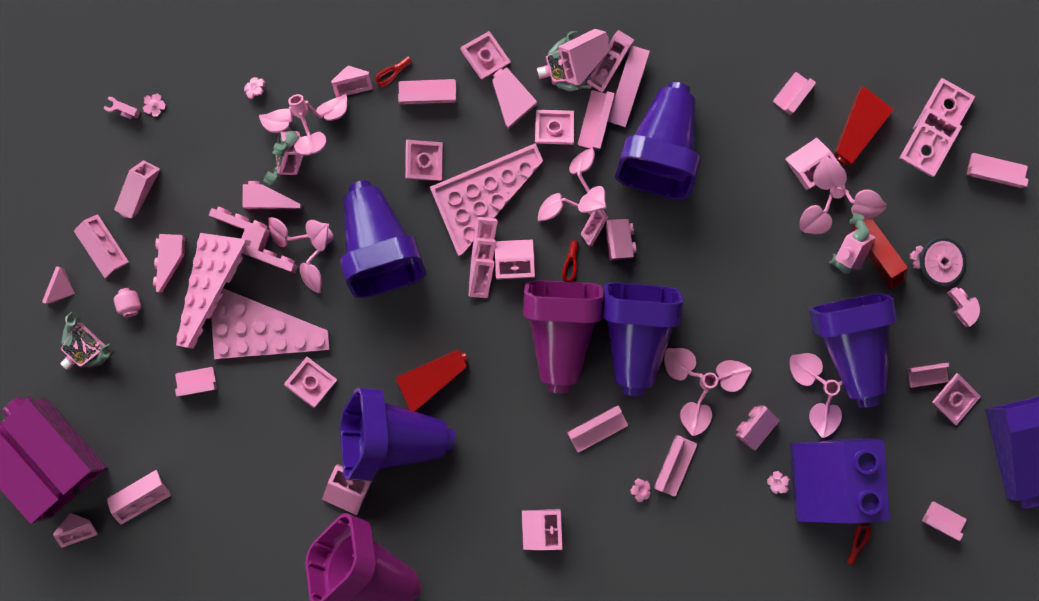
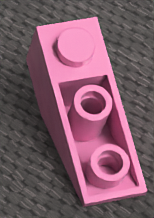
M159 234V238L156 239L155 246L156 250H158V258H155L154 267L157 269V277H154L153 287L156 288V292L163 293L185 256L186 237L183 235Z

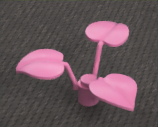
M344 94L325 102L317 110L311 107L302 95H293L288 100L289 109H280L268 114L259 115L263 127L272 133L286 130L289 127V122H293L294 115L301 118L307 136L297 140L294 144L295 151L300 155L316 154L325 147L326 137L321 132L310 134L304 118L307 115L308 109L319 119L324 117L326 121L337 120L347 111V95Z
M593 148L578 154L572 160L569 167L572 174L578 175L587 194L581 198L579 204L562 198L560 193L551 195L540 207L538 213L539 222L547 221L557 216L563 207V203L573 205L580 212H588L590 215L594 211L606 209L605 189L602 186H597L590 190L582 177V172L587 171L594 161L595 152Z
M823 156L814 172L813 179L819 188L824 190L830 189L829 198L824 210L820 206L814 205L803 212L799 223L800 230L811 234H822L828 231L832 226V217L827 212L833 197L839 199L846 195L849 201L853 203L851 208L852 214L854 212L863 215L864 219H871L880 215L887 208V204L879 194L872 190L860 191L856 194L855 200L852 199L849 191L845 189L847 180L845 170L836 161Z
M270 217L268 219L270 235L278 246L285 247L287 246V241L310 238L312 245L317 250L306 263L300 264V275L308 288L316 293H322L321 274L311 264V261L320 251L325 250L327 244L334 241L329 224L309 220L306 223V235L289 237L287 236L288 230L280 220Z
M667 348L664 354L665 368L672 378L681 381L688 374L699 377L700 386L704 389L697 404L689 402L682 407L680 412L681 422L692 436L702 433L711 422V408L708 405H701L708 390L715 387L718 381H720V385L724 390L729 392L738 391L744 386L752 371L749 366L741 362L727 360L721 362L716 367V373L719 377L714 373L703 375L691 372L696 366V358L691 351L684 348Z
M811 353L792 355L790 357V370L795 380L802 385L809 386L813 384L816 378L824 384L823 389L828 394L826 405L818 403L811 408L809 413L811 425L822 438H825L837 429L842 419L841 409L837 405H830L832 395L839 393L842 381H825L818 375L822 372L823 365L820 358Z

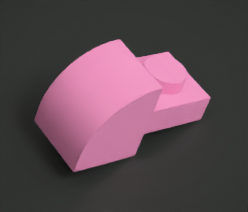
M952 288L947 294L959 307L953 313L965 327H970L979 317L980 306L976 297L967 300L968 296L963 289Z

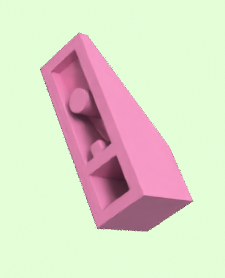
M618 30L609 43V52L595 67L587 84L603 93L630 49L634 39Z
M248 181V184H243L244 209L302 210L301 204L260 184L259 181Z

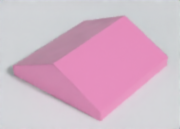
M490 31L460 47V50L481 80L494 75L499 69L504 68L511 62Z
M536 110L535 144L573 145L574 111Z
M406 140L405 178L441 181L443 142Z
M306 357L284 383V386L315 408L326 396L337 379Z
M956 373L932 403L941 414L957 426L981 396Z

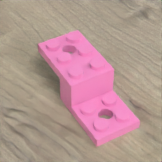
M941 78L913 127L915 130L899 159L934 177L962 126L960 123L975 96ZM946 99H950L953 102L952 109L945 108L944 101ZM922 146L930 148L931 153L929 156H924L921 153Z
M218 207L217 210L211 208L209 216L244 230L241 239L249 240L251 244L245 247L242 254L296 274L298 266L294 264V260L281 256V259L276 258L277 254L265 249L270 236V231L267 230L265 224L255 220L253 223H250V219L236 214L235 217L231 216L232 212Z

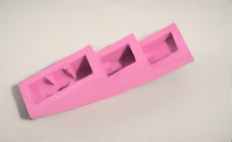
M631 45L608 122L626 127L650 52L649 50Z
M477 217L471 257L469 297L488 298L494 268L493 256L496 245L494 238L498 223L494 218Z

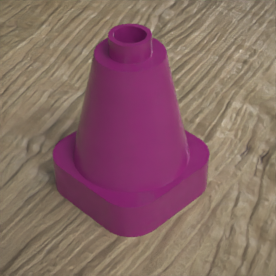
M546 280L529 281L525 284L523 316L530 321L540 380L548 384L547 390L549 392L568 393L571 390V385L579 382L595 322L602 319L603 287L601 285L585 282Z
M341 514L314 540L307 552L305 566L310 601H414L420 594L421 581L418 579L417 572L373 540L369 522L350 514Z

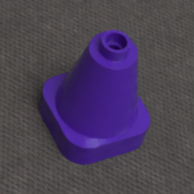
M670 82L668 87L661 88L658 91L636 133L626 138L615 178L621 184L670 199L682 200L690 196L694 187L701 157L695 152V98L690 94V88L686 84Z
M367 180L351 184L348 188L349 193L344 197L346 254L341 257L340 264L346 284L353 297L368 298L422 280L427 275L417 242L413 236L406 234L381 189L371 186V182Z
M621 282L606 283L604 285L602 314L603 318L608 322L615 382L623 386V394L644 396L646 388L654 386L673 327L681 325L683 297L680 290L666 286Z
M883 293L870 294L809 308L813 332L823 338L850 399H857L858 407L861 408L881 404L880 395L888 391L890 324L898 321L894 298Z
M356 388L342 412L340 421L344 477L346 480L371 481L380 469L442 459L446 451L452 452L454 449V429L447 428L444 420L385 403L384 393L381 389Z

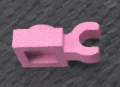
M108 97V100L113 101V106L111 108L104 106L106 111L115 112L119 110L121 111L120 115L128 119L135 117L138 119L140 115L138 109L119 102L113 97Z

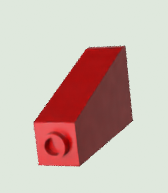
M864 86L856 95L834 155L837 156V161L842 165L847 164L849 166L854 162L894 110Z
M863 219L870 234L876 237L868 256L887 286L892 289L906 280L908 267L873 219ZM852 224L851 230L853 232L857 230V228L855 225Z
M458 349L396 377L409 410L414 412L467 368L466 363L469 361L465 352L461 353Z

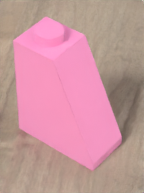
M593 29L558 47L567 82L580 85L609 52V38L606 32Z
M506 67L504 70L499 69L493 75L494 79L492 82L505 125L509 129L535 107L537 101Z
M143 160L130 169L114 210L126 218H133L138 214L160 168Z

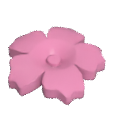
M254 77L250 79V83L246 84L244 91L249 99H253L255 95H262L264 92L262 88L266 83L263 79Z
M157 93L153 94L152 98L148 95L144 97V104H146L143 107L144 112L152 113L153 117H158L161 114V110H164L166 107L164 101L161 100L162 96Z
M922 246L916 247V251L910 254V259L915 260L912 264L916 269H920L919 261L923 249Z
M779 471L773 472V476L767 479V484L771 485L770 489L775 494L778 492L787 493L789 490L787 485H789L790 479L788 476L782 477L783 474Z
M641 479L635 480V485H633L630 491L632 495H635L636 502H643V500L650 498L651 493L648 491L650 490V483Z

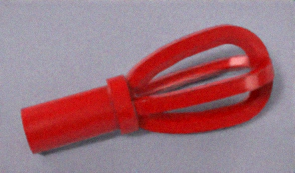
M407 56L398 64L380 71L375 77L376 83L380 87L390 84L402 69L412 63L411 59ZM395 70V72L387 80H385L384 82L379 81V79L382 76L389 73L390 71Z
M571 241L569 254L563 267L562 278L567 282H572L576 276L578 241ZM570 260H572L573 274L571 278H567L565 275Z
M861 524L856 528L852 550L847 563L854 565L859 552L868 542L871 536L869 526ZM863 528L867 529L862 542L857 546L861 530Z

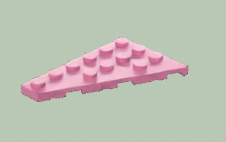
M536 144L430 187L458 256L462 255L474 242L477 217L494 218L541 165L543 159Z
M200 233L176 345L194 348L198 337L203 332L202 326L206 318L210 319L218 301L223 295L221 291L226 282L230 283L237 270V266L243 259L241 254L246 246H250L251 241Z
M224 288L221 291L223 295L211 315L214 359L330 350L328 330Z

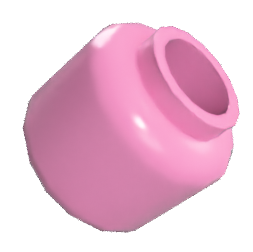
M129 288L119 290V294L113 299L117 313L124 318L137 315L141 309L138 293Z

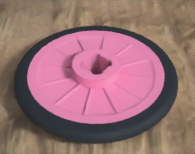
M937 237L930 240L921 251L920 269L923 276L931 284L947 287L955 284L964 274L966 268L965 253L955 240L948 237Z

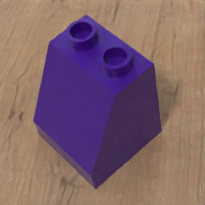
M1039 397L985 409L1006 498L1020 501L1022 509L1039 506Z
M855 438L790 443L795 520L827 523L890 521L884 440Z

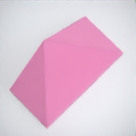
M347 66L331 81L336 98L344 94L351 95L373 89L369 72Z
M603 209L592 212L581 232L588 246H593L608 219Z
M56 266L42 301L45 304H52L75 294L65 269Z
M72 513L67 516L53 533L61 548L98 535L90 520Z

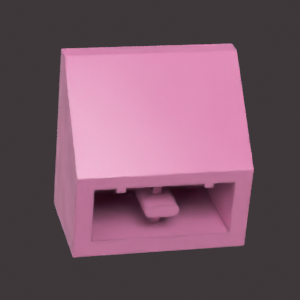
M815 138L785 159L806 191L815 185L813 179L814 172L823 156L829 157L839 164L832 152L818 138Z
M533 240L496 241V280L535 278Z
M755 406L749 412L750 418L747 422H741L736 429L738 431L736 436L753 450L760 446L780 421L765 406Z
M337 464L328 481L322 500L357 515L373 480H346L343 474V466Z
M560 509L522 511L524 550L562 549Z

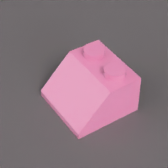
M629 219L606 220L605 229L610 261L632 259L634 257L633 254L637 253L636 244L631 240V235L634 234L633 223H629Z

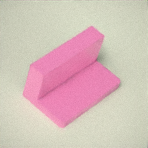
M795 72L773 100V103L791 116L816 82L811 78L807 80Z
M949 363L906 369L909 388L949 382L946 368L949 367Z
M213 367L177 373L175 375L177 382L176 396L217 390Z
M931 502L922 522L960 541L963 536L961 530L966 519L936 502Z

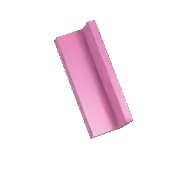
M456 80L400 81L398 102L400 105L457 102Z
M594 90L591 91L578 141L579 146L600 151L615 93L607 91L606 94Z
M976 153L971 154L967 176L1018 188L1027 187L1028 179L1025 178L1027 172L1026 165Z
M98 214L83 220L74 230L104 278L129 262Z
M619 405L572 429L567 434L577 452H581L627 427L628 424Z
M675 436L654 486L655 489L676 496L697 447L696 443L681 436Z
M155 470L107 499L112 516L122 525L168 498L171 494L162 483L158 471Z

